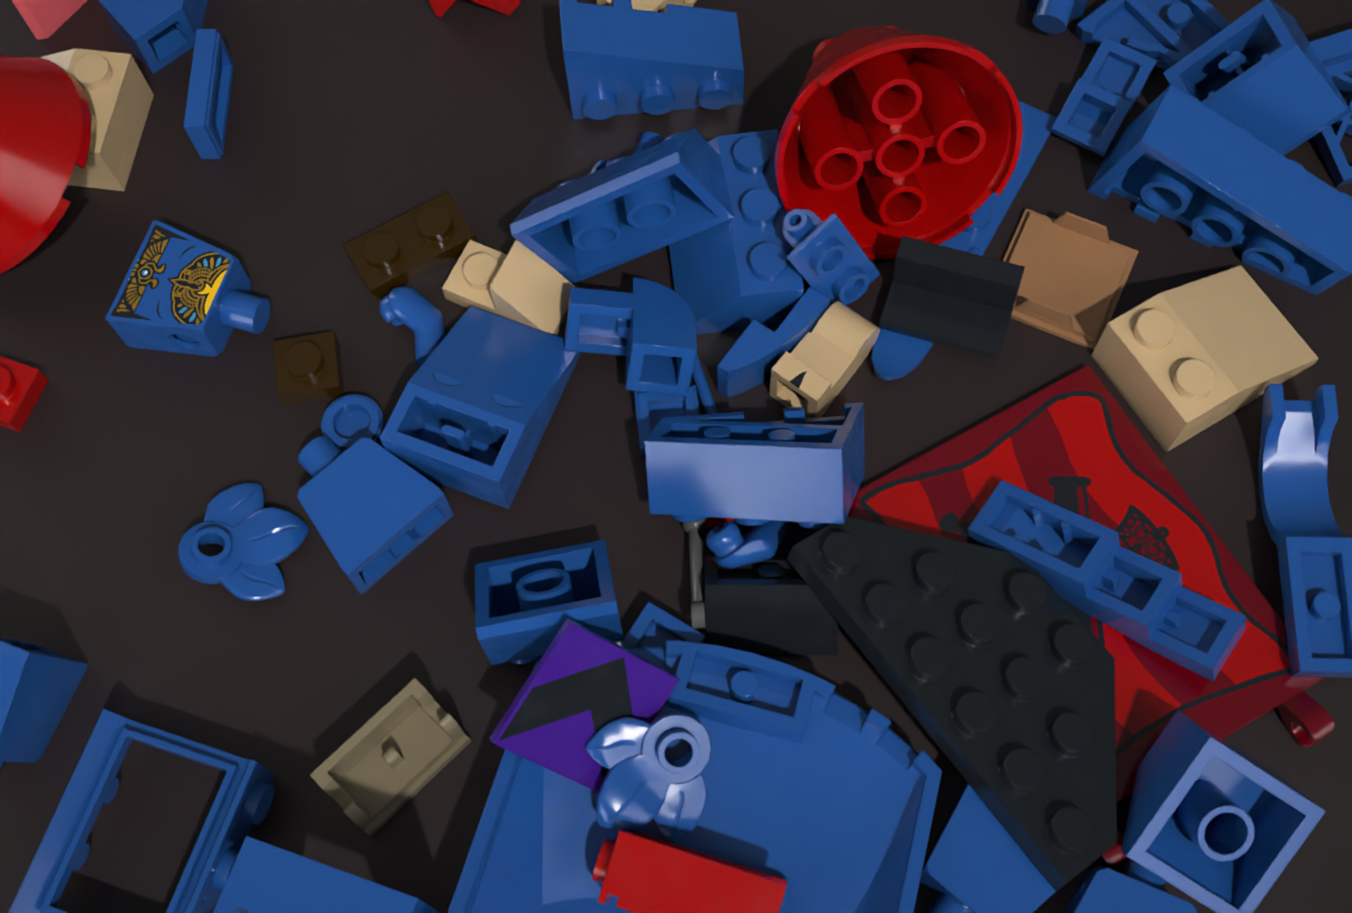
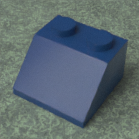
M605 539L475 564V629L478 641L491 665L505 662L527 664L538 660L543 656L567 618L611 642L624 639Z
M1177 710L1137 768L1121 851L1136 863L1216 913H1253L1326 811L1290 782Z

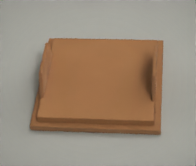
M1026 208L1003 259L1004 262L1025 267L1011 318L1094 350L1107 323L1112 318L1139 251L1109 240L1107 227L1067 211L1053 219Z

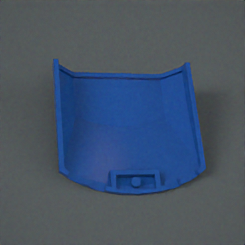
M666 641V647L639 646L625 648L669 671L680 679L655 719L671 712L686 713L700 721L710 737V759L705 769L701 772L708 794L706 807L696 827L685 838L676 842V844L786 879L787 887L779 913H914L942 770L924 751L918 754L914 748L890 729L891 721L873 708L868 713L857 704L835 693V685L789 664L742 650L685 641ZM614 642L615 644L625 648L624 642ZM537 660V661H536V663H535V665H534V668L536 667V665L538 664V662H539L540 660ZM683 739L671 741L665 749V757L669 760L683 758L688 752V742ZM505 749L448 913H633L616 907L619 897L614 895L605 904L597 902L603 884L592 880L596 860L605 838L616 842L619 833L617 829L605 828L598 823L596 807L599 793ZM654 818L645 825L631 828L667 840L660 832Z

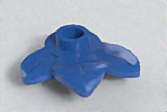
M259 483L235 485L214 497L208 504L204 522L191 527L182 536L178 545L179 563L183 571L190 578L205 584L221 583L238 599L245 601L268 600L285 593L284 579L276 564L286 559L301 546L309 534V527L304 521L289 511L272 507L264 508V493ZM207 544H219L224 548L220 554L215 556H206L199 551L202 546Z
M681 712L661 715L651 723L626 716L607 722L594 733L586 743L585 749L596 762L609 769L597 798V821L600 826L617 830L631 829L645 825L654 818L660 832L669 842L676 843L685 838L696 827L704 813L708 800L701 772L705 769L710 759L711 741L708 732L700 721L689 714ZM676 739L686 740L689 748L683 758L669 760L665 757V749L671 741Z

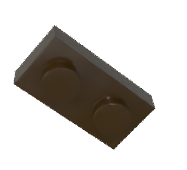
M447 191L343 244V247L373 301H376L389 294L393 288L405 286L460 257L469 240L477 242V238L452 196Z

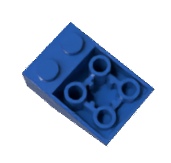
M470 306L408 381L380 436V440L387 451L426 479L509 509L581 352L565 351L564 338Z

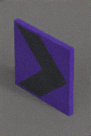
M567 618L489 739L493 744L599 793L609 769L601 766L586 751L585 745L588 740L603 725L617 718L628 716L651 723L680 679L669 671Z

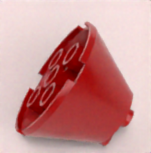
M867 26L850 30L836 38L824 40L816 47L813 53V63L788 112L776 146L775 178L787 213L794 209L810 210L823 222L835 213L869 259L896 258L902 236L939 245L973 224L974 220L971 215L985 203L993 192L1000 195L1007 185L1015 169L1022 144L1023 125L1018 99L1003 72L991 59L975 48L953 39L904 31L894 26Z
M0 54V274L28 257L56 227L71 203L64 199L62 195L70 180L74 166L77 165L85 168L89 153L91 115L85 92L75 77L64 68L47 59Z

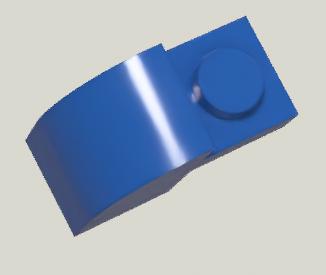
M633 277L631 293L571 287L564 350L626 356V390L688 396L697 352L696 320L691 307L679 294L662 284L647 279Z

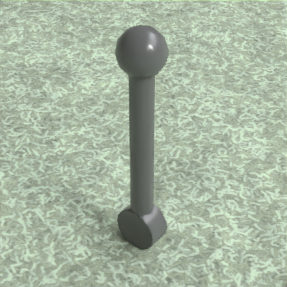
M705 518L696 522H682L683 529L689 534L692 629L706 628L701 535L707 526V519Z

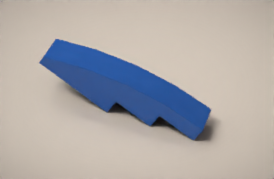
M1003 480L998 484L967 529L969 536L983 546L1010 552L1036 569L1061 598L1144 647L1212 682L1216 679L1246 629L1245 615L1184 588L1181 573L1120 546L1119 532Z

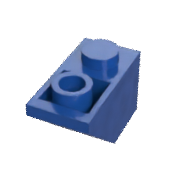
M98 0L116 34L144 65L155 74L194 47L196 29H202L208 0Z

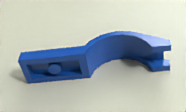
M1269 384L1264 389L1258 460L1259 497L1264 523L1271 540L1277 545L1291 677L1352 678V537L1344 535L1335 522L1330 506L1327 484L1328 452L1332 432L1339 418L1335 385H1321L1316 390L1315 401L1284 400L1282 384Z

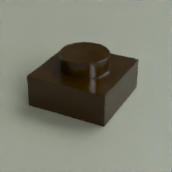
M334 331L273 341L277 394L284 406L345 396L340 345Z

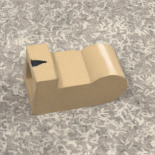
M836 301L825 311L812 332H808L791 353L786 351L772 367L769 395L787 408L804 407L805 419L821 418L870 353L879 336L880 328L842 302ZM795 392H797L799 395H801V396L804 397L805 399L799 397Z

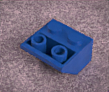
M1263 0L1163 72L1170 85H1173L1185 94L1196 97L1204 106L1234 125L1246 129L1256 139L1283 156L1351 112L1295 18L1273 0Z

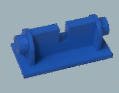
M794 209L785 216L782 229L783 235L795 248L786 258L813 289L831 299L830 306L836 301L848 305L858 300L866 292L869 284L880 275L879 271L835 213L830 215L824 222L815 213L807 209Z

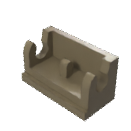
M414 678L315 769L310 776L344 809L343 812L371 837L454 759L471 740L453 717L446 713L424 686Z

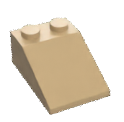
M79 48L39 57L59 65L72 74L85 92L89 105L91 141L86 166L81 168L75 165L67 185L125 191L154 97L131 54Z
M1241 265L1161 292L1108 322L1091 355L1165 452L1170 451L1262 396L1264 389L1269 384H1282L1315 364L1319 359Z

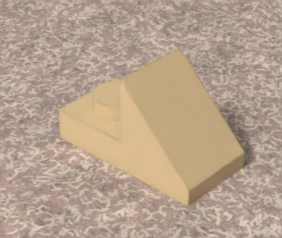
M517 239L508 254L469 240L444 283L442 290L446 300L469 308L473 306L557 335L567 317L571 287H576Z

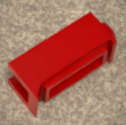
M634 829L619 830L616 842L605 838L592 875L593 881L603 884L597 902L605 904L614 895L619 897L616 907L633 913H779L787 887L786 879Z

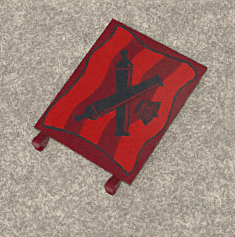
M1089 365L857 491L847 517L983 546L969 536L967 529L998 484L1003 480L1119 532L1120 546L1181 573L1184 588L1246 616V629L1216 679L1212 682L1144 647L1064 600L1114 657L1116 804L1132 795L1139 764L1177 710L1222 739L1227 738L1275 708H1278L1293 740L1303 748L1317 743L1335 728L1334 721L1328 712L1304 692L1325 677H1291L1284 622ZM1118 830L1117 843L1093 862L1096 867L1111 868L1127 857L1121 851L1123 836Z

